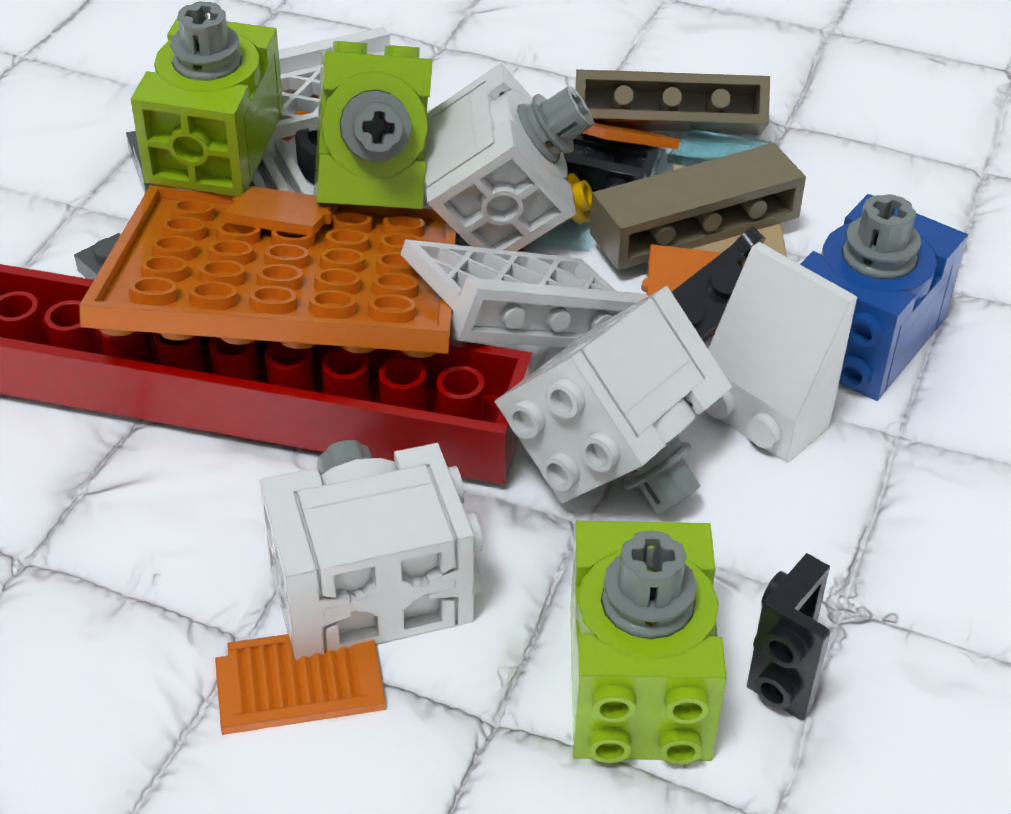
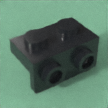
M583 133L572 139L574 151L569 154L563 152L567 164V175L572 173L580 181H587L592 192L654 176L660 162V148L606 140Z
M808 553L801 558L788 574L784 571H779L772 578L763 594L757 634L753 642L754 650L746 685L748 689L757 693L771 707L783 709L799 720H804L812 710L830 638V630L817 622L830 565Z

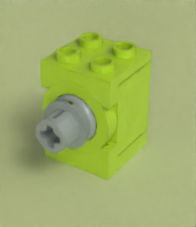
M199 1L180 9L177 18L167 33L168 41L156 54L154 62L155 72H145L130 99L144 183L240 197L248 190L250 181L254 177L284 111L277 28L227 21L226 12L221 9L220 5Z
M333 41V51H321V64H323V67L320 69L314 195L317 202L423 209L426 168L424 151L428 131L427 104L431 90L432 59L420 58V47L388 45L384 48V55L367 54V43Z
M575 520L570 600L573 758L594 759L603 763H617L625 759L664 760L671 764L712 761L727 676L723 637H718L716 619L719 601L713 587L716 569L711 523Z

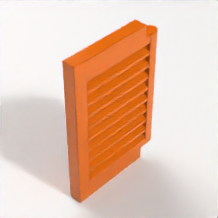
M289 634L228 642V656L215 657L222 735L386 710L375 640L354 644L349 649L341 647L336 652L325 649L323 655L315 653L310 658L302 656L296 661Z

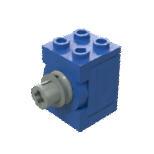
M867 194L845 217L844 225L828 235L821 254L812 251L800 265L857 296L839 384L878 402L884 392L888 390L946 319L969 234L916 213L911 202L903 197L892 194L875 196Z

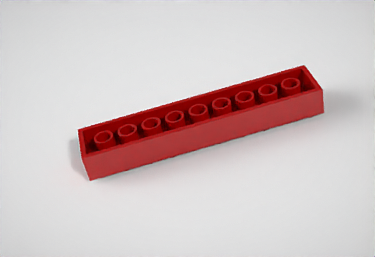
M0 264V394L325 452L330 445L342 440H357L359 443L369 447L373 458H383L394 461V451L438 443L447 467L457 466L461 477L505 485L519 438L511 429L508 421L494 401L532 373V352L449 339L448 354L435 353L430 357L416 358L405 355L401 350L375 349L369 353H352L344 350L341 346L316 344L307 349H293L284 346L281 342L255 340L249 344L235 345L224 342L221 337L194 336L187 340H170L162 337L160 333L138 331L123 336H112L102 333L100 329L80 327V303L94 279Z

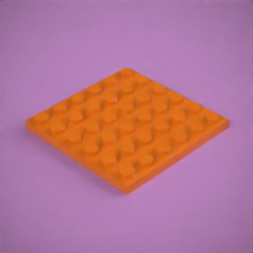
M150 185L80 303V327L100 329L102 333L112 336H123L138 331L160 333L162 337L170 340H187L194 336L221 337L224 342L235 345L249 344L255 340L281 342L284 346L293 349H307L318 344L341 346L344 350L352 353H369L375 349L401 350L405 355L416 358L430 357L435 353L448 354L451 308L400 253L405 239L455 245L456 231L431 206L423 205V209L339 204V209L332 215L331 224H324L314 236L299 235L223 223L222 212L232 204V198L236 196L170 186Z

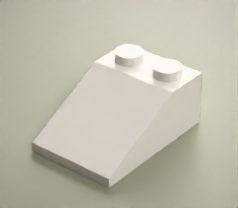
M761 242L752 246L708 348L729 380L732 388L711 405L706 412L749 438L757 446L766 449L788 463L829 429L857 296Z

